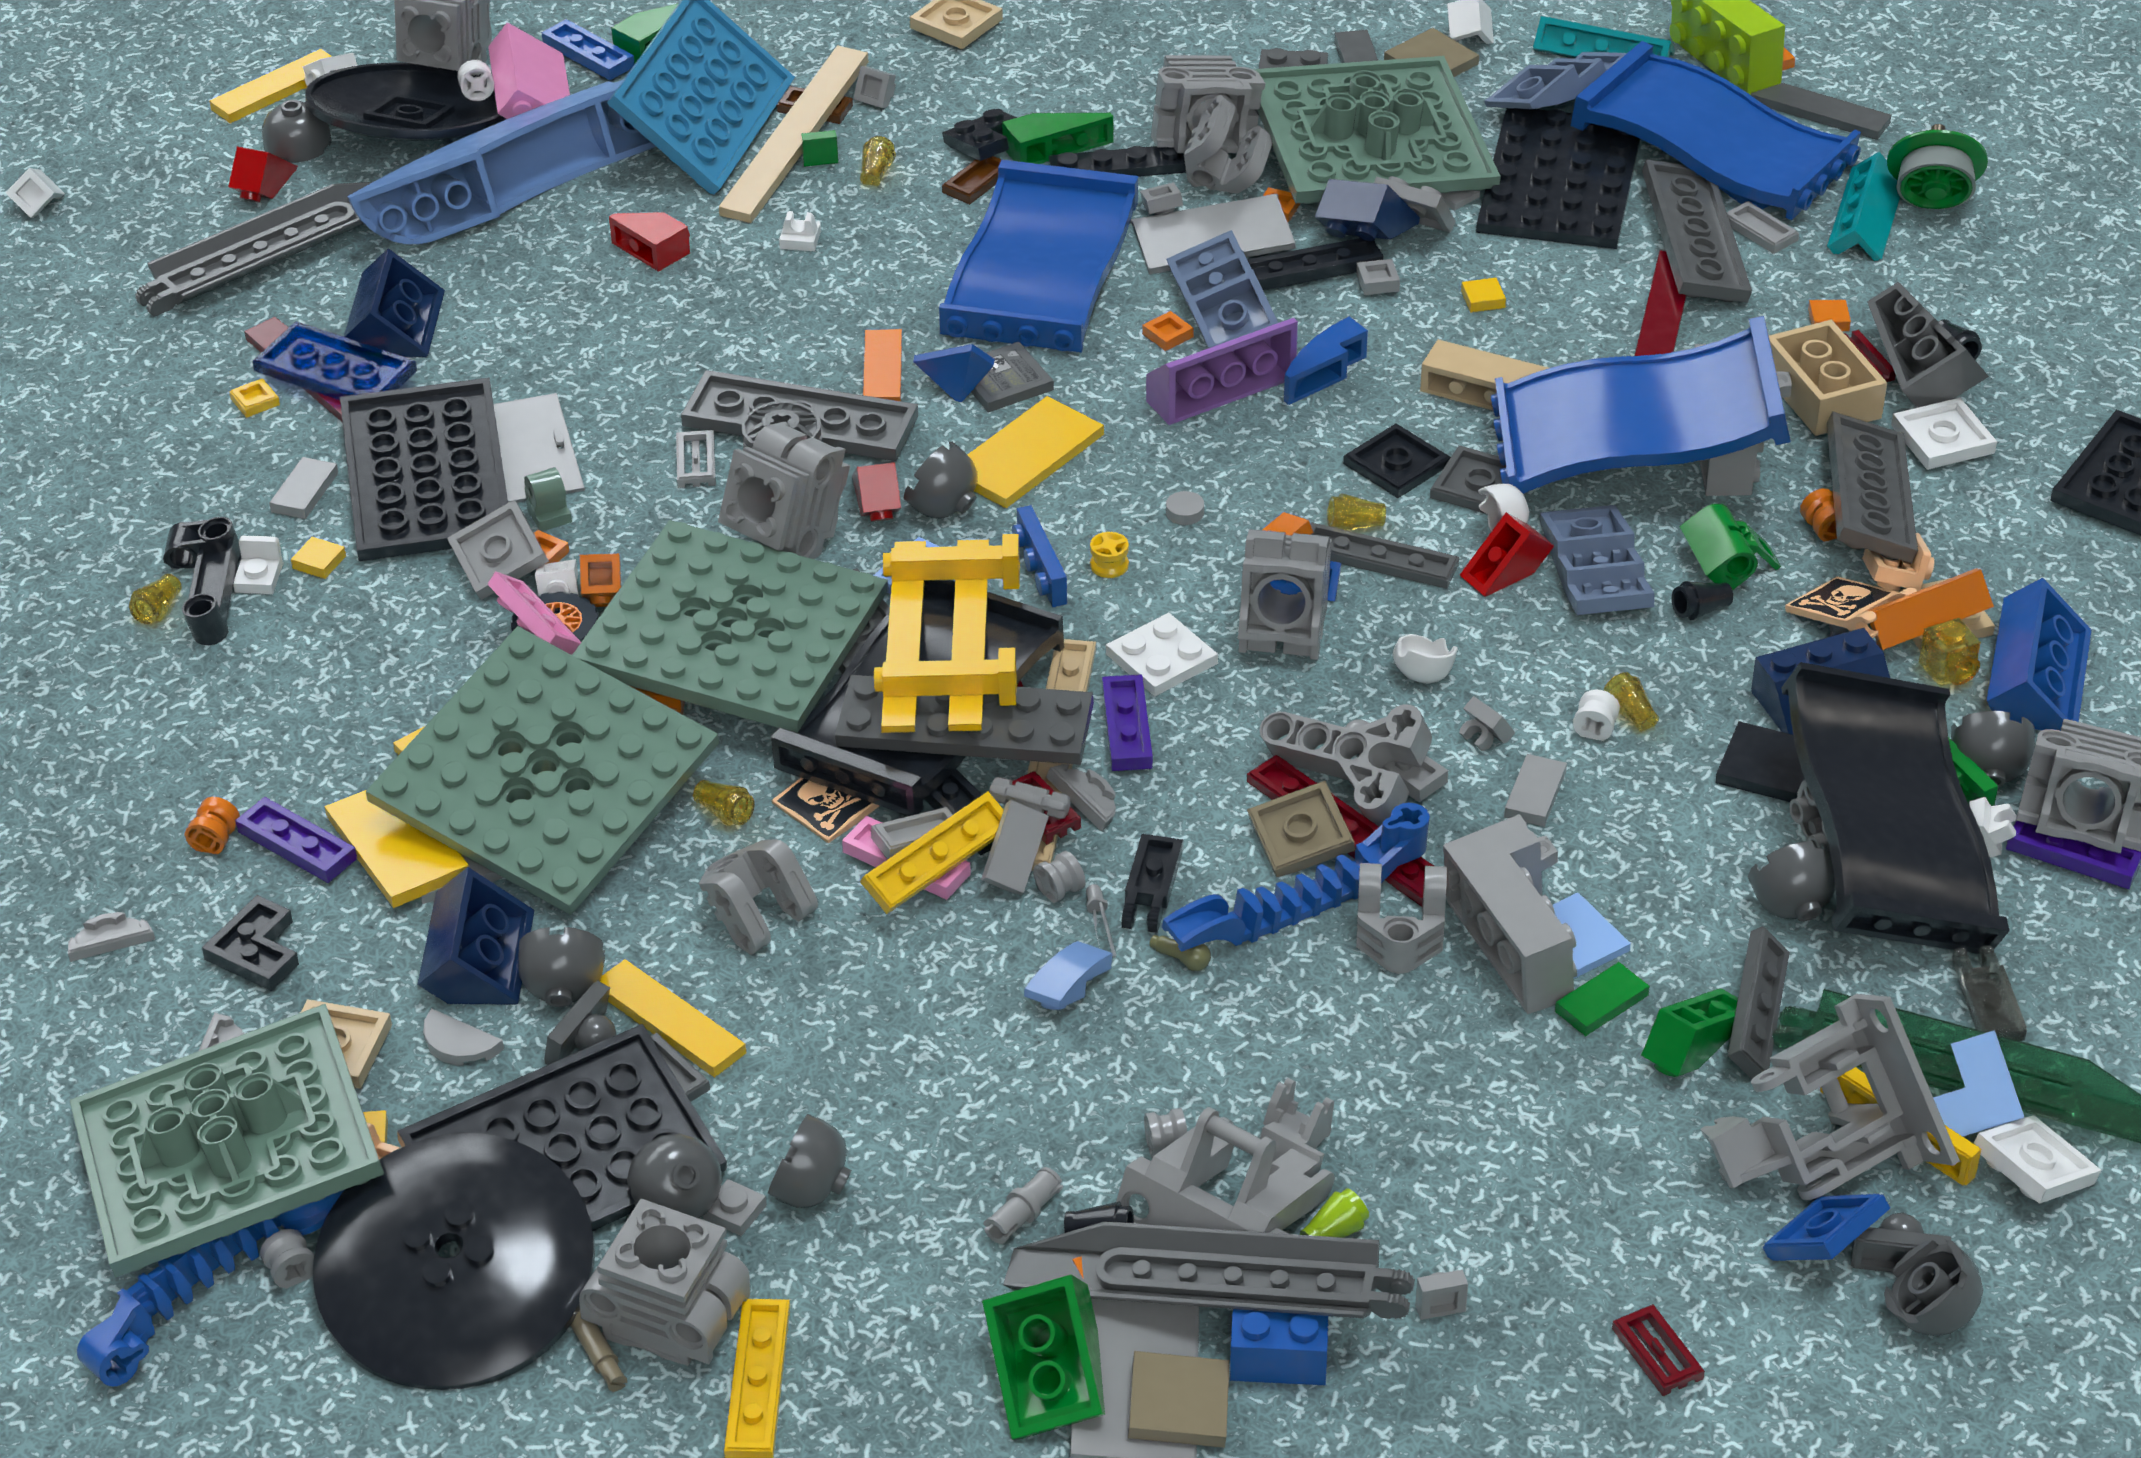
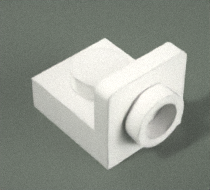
M354 53L319 59L303 66L306 85L308 86L313 80L326 73L357 66Z
M241 536L239 540L241 561L233 583L234 592L273 594L283 566L279 539L268 536Z
M576 559L548 563L536 568L535 579L538 596L548 592L549 594L556 592L574 593L579 596Z

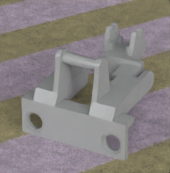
M1855 994L1835 1005L1834 1008L1840 1019L1839 1021L1772 1056L1770 1060L1773 1067L1761 1072L1751 1080L1753 1089L1756 1092L1768 1091L1783 1084L1787 1093L1807 1095L1821 1087L1831 1109L1828 1113L1831 1123L1843 1127L1830 1134L1811 1132L1797 1141L1794 1139L1787 1120L1771 1117H1762L1751 1125L1748 1118L1735 1116L1721 1117L1714 1120L1715 1125L1701 1128L1704 1138L1710 1142L1721 1167L1718 1171L1722 1179L1728 1183L1729 1188H1735L1746 1181L1778 1169L1783 1182L1800 1184L1797 1191L1802 1200H1811L1823 1196L1896 1153L1903 1169L1907 1170L1923 1161L1952 1166L1960 1162L1891 997ZM1875 1009L1879 1010L1885 1017L1888 1029L1878 1020ZM1861 1064L1878 1104L1847 1103L1837 1077ZM1927 1132L1936 1138L1940 1151L1931 1144Z
M1287 1078L1284 1084L1279 1082L1273 1092L1263 1122L1265 1126L1262 1128L1260 1138L1235 1126L1231 1120L1225 1117L1220 1118L1218 1111L1207 1107L1200 1114L1194 1128L1154 1155L1151 1161L1140 1156L1126 1166L1116 1202H1121L1122 1206H1129L1132 1194H1139L1146 1199L1149 1206V1214L1146 1218H1139L1134 1215V1224L1288 1234L1283 1229L1321 1204L1329 1195L1334 1184L1335 1176L1332 1172L1326 1169L1320 1171L1325 1154L1316 1150L1320 1143L1330 1136L1334 1101L1326 1097L1323 1103L1317 1102L1309 1117L1297 1111L1299 1103L1294 1101L1296 1081ZM1235 1146L1253 1155L1238 1198L1235 1205L1232 1206L1198 1187L1228 1168Z

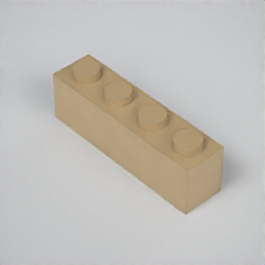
M1437 339L1422 363L1420 391L1493 410L1491 395L1497 394L1495 378L1503 377L1504 383H1510L1549 368Z

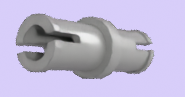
M1043 1167L1022 1188L1013 1189L1007 1195L1006 1203L984 1221L983 1225L986 1226L984 1230L988 1237L998 1244H1004L1026 1221L1028 1223L1033 1222L1040 1215L1041 1207L1062 1190L1063 1185H1060L1062 1183L1060 1176L1051 1168Z

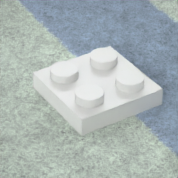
M1961 398L1893 414L1891 426L1895 431L1904 434L1905 443L1927 470L1995 453L1996 439Z
M1170 613L1106 644V655L1129 675L1142 674L1144 688L1153 696H1157L1218 664V654Z
M2035 1115L1980 1132L1973 1143L1981 1148L1980 1155L1986 1159L1990 1167L2002 1172L2020 1188V1191L2025 1196L2037 1201L2039 1204L2094 1185L2102 1171Z

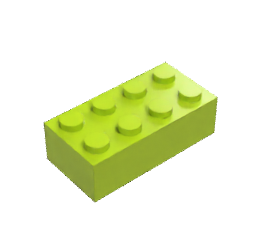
M1671 0L1670 36L1675 43H1678L1689 54L1720 77L1728 80L1750 95L1753 92L1781 83L1785 25L1750 0Z

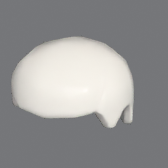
M1493 484L1478 490L1479 494L1486 495L1485 500L1479 505V509L1488 514V525L1491 532L1506 512L1528 523L1529 508L1523 493L1511 484Z
M1408 634L1398 639L1393 650V659L1398 669L1408 679L1430 684L1439 682L1448 675L1455 662L1458 648L1453 646L1449 652L1444 638H1439L1432 642L1426 637Z

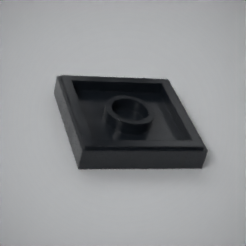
M1395 423L1344 455L1343 464L1396 498H1400L1442 471L1451 457Z
M1738 721L1717 771L1715 783L1787 802L1796 799L1800 785L1805 780L1795 747L1794 735Z

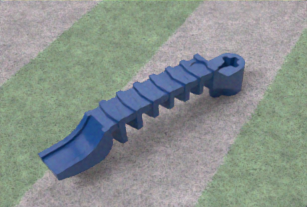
M1402 803L1394 807L1391 817L1385 819L1377 830L1362 843L1356 844L1354 861L1342 854L1336 856L1335 870L1320 864L1316 866L1315 879L1312 880L1302 873L1298 874L1295 877L1294 888L1281 881L1276 883L1274 894L1262 886L1256 888L1255 895L1245 888L1237 889L1234 910L1229 913V905L1222 896L1217 894L1205 896L1164 918L1162 928L1165 932L1168 931L1178 943V948L1181 952L1213 940H1226L1238 946L1245 941L1256 942L1258 937L1268 933L1275 934L1279 932V929L1291 924L1294 926L1301 920L1320 915V912L1327 909L1339 907L1341 903L1349 899H1358L1360 863L1382 864V883L1397 866L1415 860L1426 852L1430 819L1429 812L1419 804Z
M344 1190L326 1196L320 1201L311 1202L282 1213L276 1218L264 1220L238 1230L232 1235L204 1243L185 1253L176 1254L168 1259L158 1261L159 1266L147 1275L145 1273L137 1277L138 1282L128 1290L121 1289L117 1292L119 1300L112 1315L81 1338L77 1347L79 1361L107 1386L114 1387L126 1383L137 1371L139 1361L149 1353V1346L146 1344V1341L155 1334L152 1316L159 1313L166 1320L174 1316L172 1306L174 1299L179 1297L186 1305L192 1302L193 1293L191 1287L199 1281L207 1289L213 1286L214 1278L212 1271L219 1266L228 1274L235 1270L233 1257L241 1251L252 1261L258 1258L259 1253L256 1241L263 1236L265 1239L269 1238L274 1233L280 1231L278 1227L282 1226L284 1230H298L302 1235H307L320 1229L331 1208Z

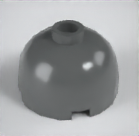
M287 100L276 106L267 114L262 125L264 151L287 159L291 163L309 161L319 157L324 153V148L332 143L329 124L315 117L307 109L303 101Z
M951 441L949 442V450L942 445L924 461L914 474L919 480L914 490L907 486L903 497L909 505L926 517L941 519L949 517L957 511L963 514L973 505L977 498L973 492L977 486L978 472L971 458Z
M1982 711L1962 717V725L1958 727L1954 723L1951 726V740L1965 756L1974 761L2000 787L2006 782L2018 778L2028 769L2035 748V726L2024 717H2022V724L2010 720L2009 712Z
M1813 841L1790 844L1768 854L1766 857L1769 864L1760 871L1757 864L1751 868L1747 877L1756 898L1766 911L1780 918H1798L1801 922L1812 920L1822 913V908L1830 902L1835 893L1831 854L1824 843L1821 844V848H1815Z
M550 927L540 928L527 933L519 942L518 972L526 989L537 998L546 1001L548 1005L553 1007H566L572 1002L578 1001L597 980L601 981L605 963V950H603V942L599 937L590 932L570 927H564V935H549Z
M807 1114L790 1143L791 1147L785 1159H782L768 1190V1194L775 1197L776 1200L796 1208H811L821 1204L831 1191L840 1195L852 1171L844 1167L848 1150L845 1139L839 1131L828 1122Z
M677 1133L659 1136L642 1146L631 1161L627 1182L628 1189L631 1188V1195L635 1200V1206L640 1199H644L700 1218L707 1214L719 1197L722 1175L720 1163L710 1147L698 1138Z
M1930 1240L1910 1250L1895 1265L1891 1272L1897 1277L1892 1291L1887 1286L1885 1288L1886 1307L1905 1326L1917 1333L1936 1337L1951 1334L1965 1326L1973 1318L1980 1306L1983 1286L1979 1269L1973 1260L1951 1240H1946L1947 1244L1938 1245L1934 1240Z

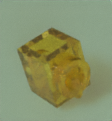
M1960 618L1924 628L1919 663L1940 687L1951 683L1963 685L1973 679L1979 671L1980 661L1978 660L1981 642Z

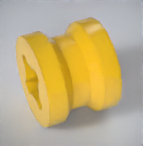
M1102 532L1095 535L1090 542V552L1092 555L1090 560L1091 570L1096 575L1104 578H1115L1123 575L1129 567L1127 557L1129 551L1128 539L1117 532Z

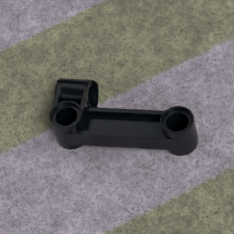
M214 517L209 520L174 524L168 533L163 556L164 563L173 569L195 568L189 598L183 604L182 612L193 639L201 645H215L221 642L228 634L226 619L237 564L241 560L238 536L232 521L226 517Z

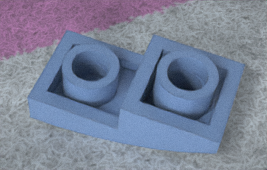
M1076 941L1053 956L1035 974L1025 987L1024 997L1041 1002V1006L1046 1009H1064L1067 1005L1085 997L1087 981H1091L1093 977L1111 969L1113 953Z

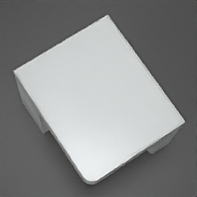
M1458 0L1447 4L1450 37L1453 40L1457 41L1478 35L1486 44L1494 43L1491 9L1483 0Z
M29 168L6 192L30 218L37 216L53 198L60 199L65 194L41 170Z

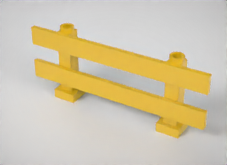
M1003 534L1002 545L989 546V539L957 540V546L926 547V541L895 542L894 548H891V553H883L884 577H892L886 662H883V667H874L875 692H883L882 733L915 732L917 696L950 695L949 731H982L984 694H999L1000 706L1016 705L1017 673L1015 648H999L998 659L985 660L988 579H1003V590L1019 589L1020 587L1019 534ZM924 580H955L951 661H920Z

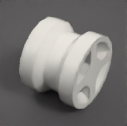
M470 60L461 65L457 78L465 97L473 101H481L488 98L494 90L495 83L487 64L480 60Z
M1590 690L1584 693L1573 719L1575 731L1581 737L1601 741L1608 739L1613 732L1615 720L1619 715L1620 705L1618 700L1612 694L1603 690Z

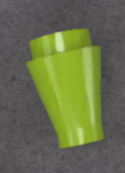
M1346 1188L1341 1193L1335 1191L1309 1224L1300 1231V1235L1345 1238L1364 1228V1221L1370 1216L1369 1211L1362 1199L1351 1189Z

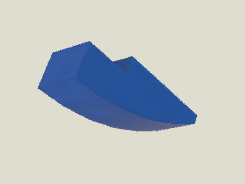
M1349 316L1314 337L1293 359L1285 373L1284 402L1290 405L1346 379L1347 366L1367 357L1368 330Z

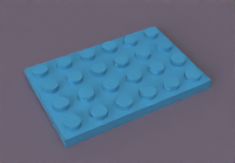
M681 0L608 100L607 104L694 179L698 185L714 195L725 183L795 76L710 0Z

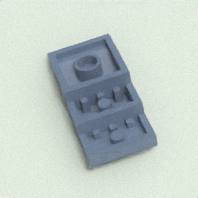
M1582 52L1575 59L1556 58L1548 65H1528L1484 101L1486 107L1535 109L1573 100L1627 53Z
M1232 230L1166 259L1208 348L1278 323L1262 287Z
M1615 505L1540 512V523L1545 538L1554 545L1550 551L1565 594L1576 615L1654 607V591L1644 578V562L1634 548V532Z

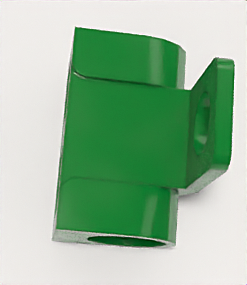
M1715 503L1708 505L1679 526L1705 575L1714 583L1726 582L1734 590L1756 571L1758 566V560L1754 555L1756 552L1775 570L1781 568L1769 544L1745 522L1736 521L1729 508L1723 504Z

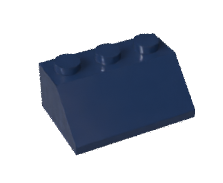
M388 248L362 272L343 338L350 342L353 347L385 351V357H427L445 290Z
M1865 628L1755 657L1751 692L1780 731L1793 735L1789 695H1783L1781 688L1800 662L1890 678L1884 652Z
M469 867L465 868L436 892L417 985L447 1004H518L522 980L518 972L519 942L523 936L531 932L535 910Z

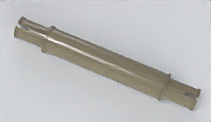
M579 1311L570 1326L592 1362L594 1370L598 1374L601 1373L608 1385V1389L613 1392L621 1390L626 1386L624 1383H627V1378L618 1366L619 1359L617 1355L614 1354L599 1326L581 1319Z

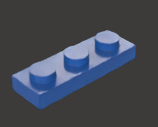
M567 19L541 32L543 43L608 80L616 78L635 65L634 55Z
M1032 505L1017 508V524L1012 525V534H1019V548H1024L1023 555L1027 570L1029 572L1035 571V582L1039 595H1046L1052 607L1067 604V576Z

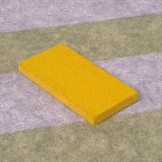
M1046 396L967 454L978 472V482L974 492L1004 508H1008L1104 435V425Z
M366 790L324 806L326 816L345 842L355 847L358 861L393 908L443 887L465 868L469 867L459 852L368 802Z

